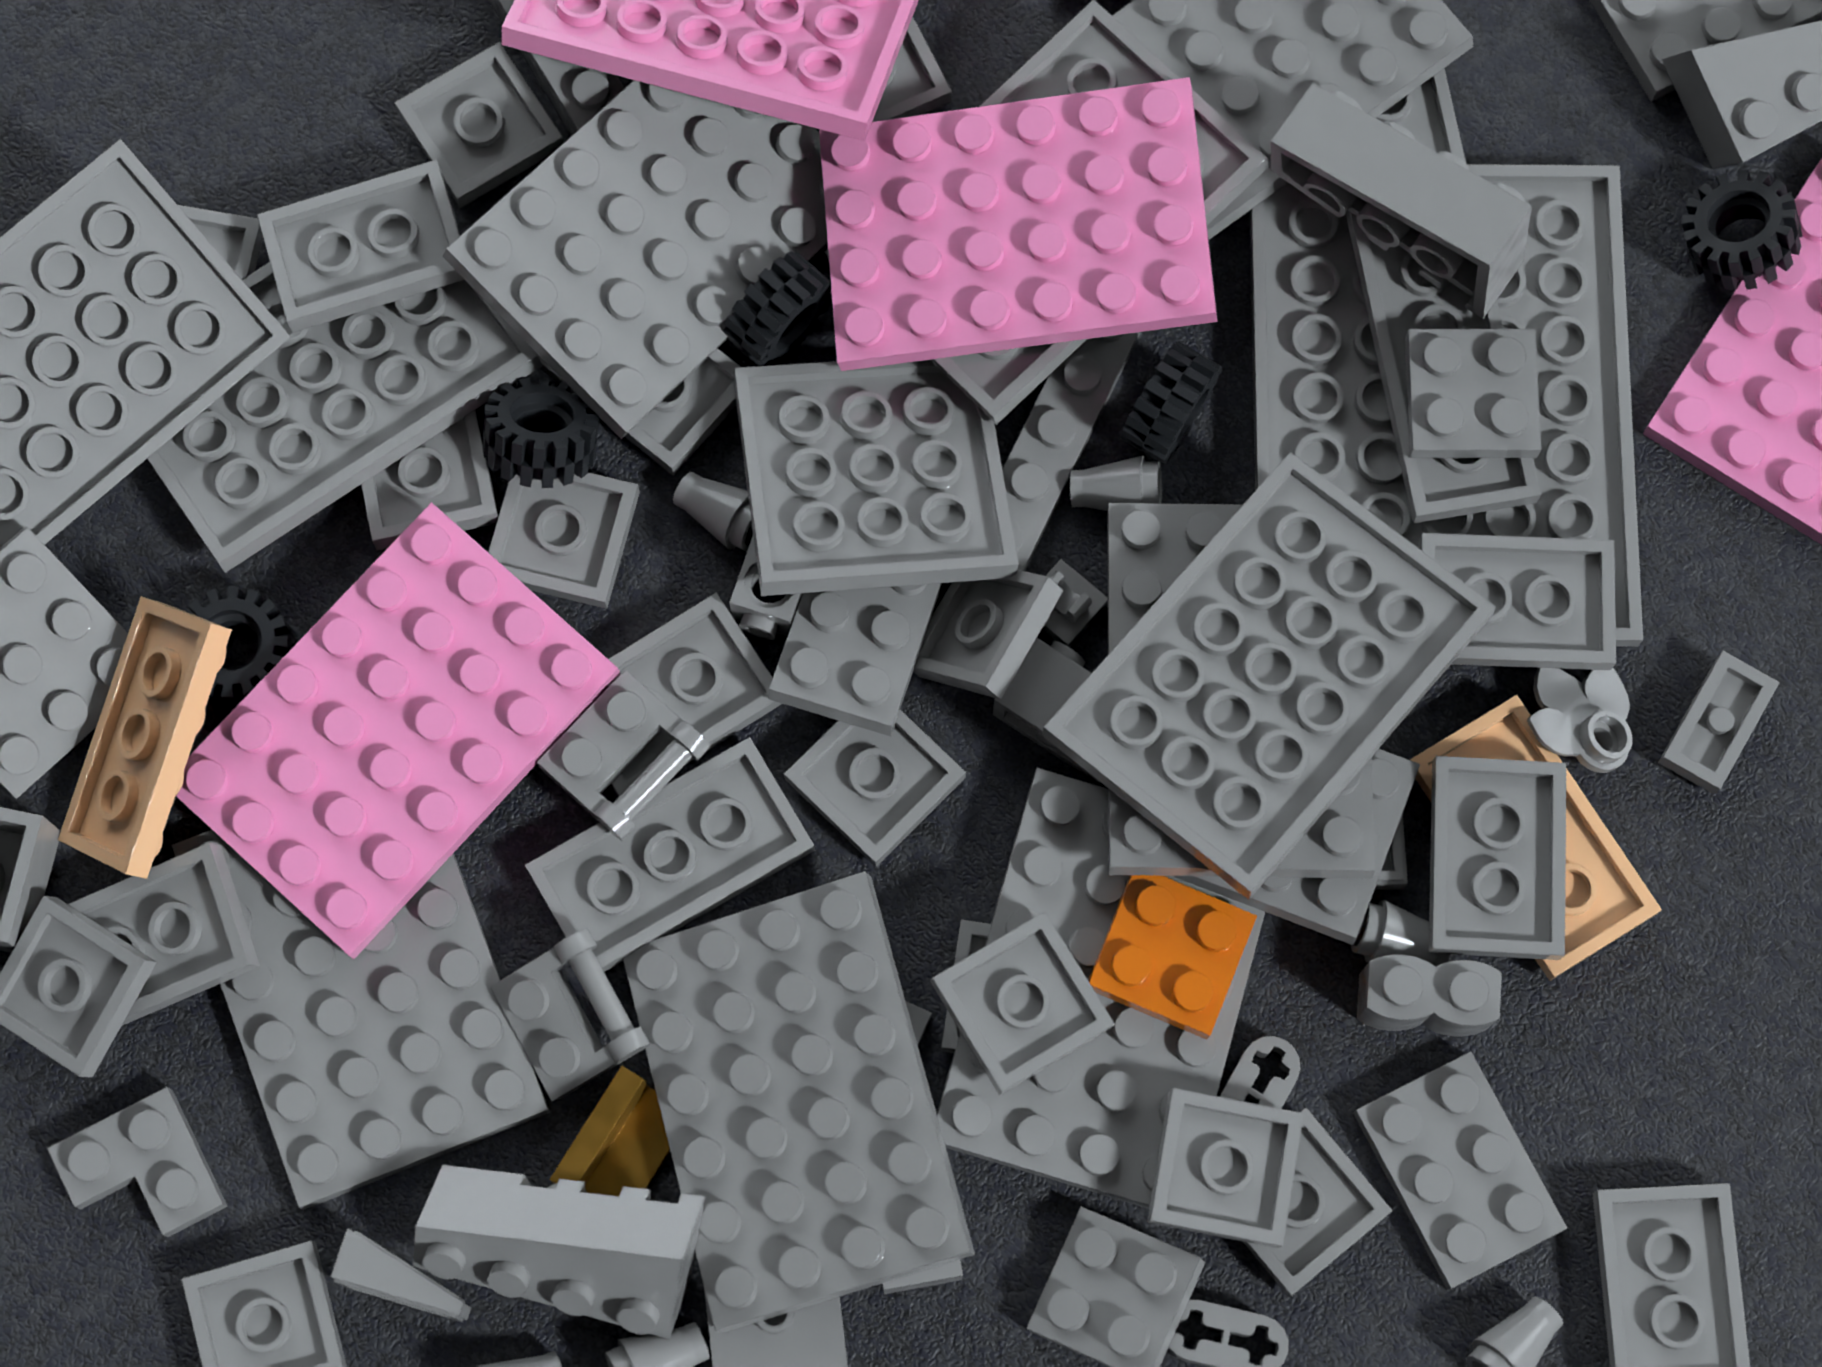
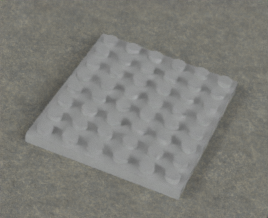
M1467 164L1471 172L1492 184L1502 182L1513 187L1523 196L1526 203L1532 205L1524 261L1497 301L1504 329H1536L1541 451L1538 457L1533 458L1542 496L1537 503L1414 524L1346 214L1341 217L1335 216L1290 183H1286L1249 210L1255 491L1291 452L1416 547H1418V540L1422 533L1614 540L1616 647H1638L1643 641L1620 165Z

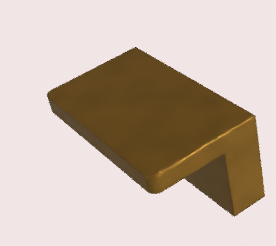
M621 1066L550 1180L554 1184L558 1183L559 1179L582 1181L585 1184L587 1193L617 1197L620 1196L623 1186L647 1189L670 1153L656 1091L650 1088L643 1078Z

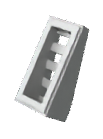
M349 1228L347 1229L331 1278L334 1279L333 1282L345 1288L462 1323L463 1320H468L471 1307L465 1304V1300L360 1232H353Z

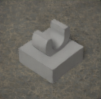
M1060 559L1046 576L1052 579L1064 591L1050 613L1046 625L1041 630L1054 641L1071 647L1107 607L1108 597Z

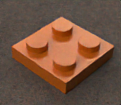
M1130 875L1088 981L1095 993L1207 1039L1211 1036L1257 915L1165 876Z

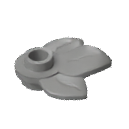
M1537 668L1533 690L1541 710L1532 714L1527 720L1536 739L1542 746L1559 756H1575L1583 766L1594 772L1607 773L1621 766L1627 759L1631 749L1632 733L1625 721L1630 710L1628 694L1615 669L1591 670L1581 683L1560 668Z

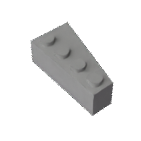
M1822 20L1697 48L1662 59L1712 169L1743 163L1822 121Z

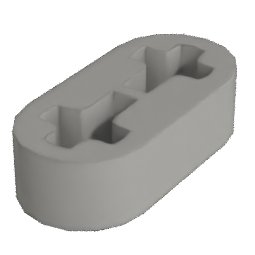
M1275 1036L1261 1037L1253 1041L1240 1057L1219 1097L1243 1102L1247 1098L1258 1105L1282 1109L1300 1072V1059L1295 1048L1285 1039ZM1271 1051L1276 1052L1282 1057L1279 1061V1067L1287 1073L1285 1080L1274 1076L1266 1085L1263 1093H1260L1251 1088L1260 1071V1068L1252 1062L1253 1056L1265 1058Z
M1189 1300L1180 1322L1187 1320L1190 1312L1200 1314V1326L1221 1332L1219 1343L1199 1340L1196 1342L1194 1350H1189L1183 1347V1336L1179 1333H1174L1167 1349L1174 1357L1180 1360L1206 1367H1280L1285 1362L1288 1354V1338L1284 1328L1276 1320L1268 1316L1202 1300ZM1256 1327H1260L1265 1330V1341L1275 1344L1274 1355H1265L1260 1359L1259 1365H1253L1249 1363V1351L1228 1345L1230 1334L1249 1337L1253 1335Z

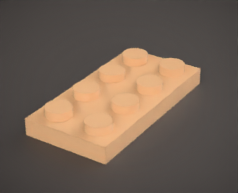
M140 597L58 841L124 874L148 878L153 860L158 855L162 846L163 831L174 798L183 785L184 769L196 734L203 726L205 707L216 675L225 662L226 646L232 631L231 629L162 602Z
M1518 695L1513 696L1410 759L1420 764L1415 779L1430 802L1432 797V761L1436 756L1563 762L1557 754L1549 751L1536 739L1527 722L1531 715ZM1567 768L1565 956L1561 960L1535 959L1549 981L1662 911Z

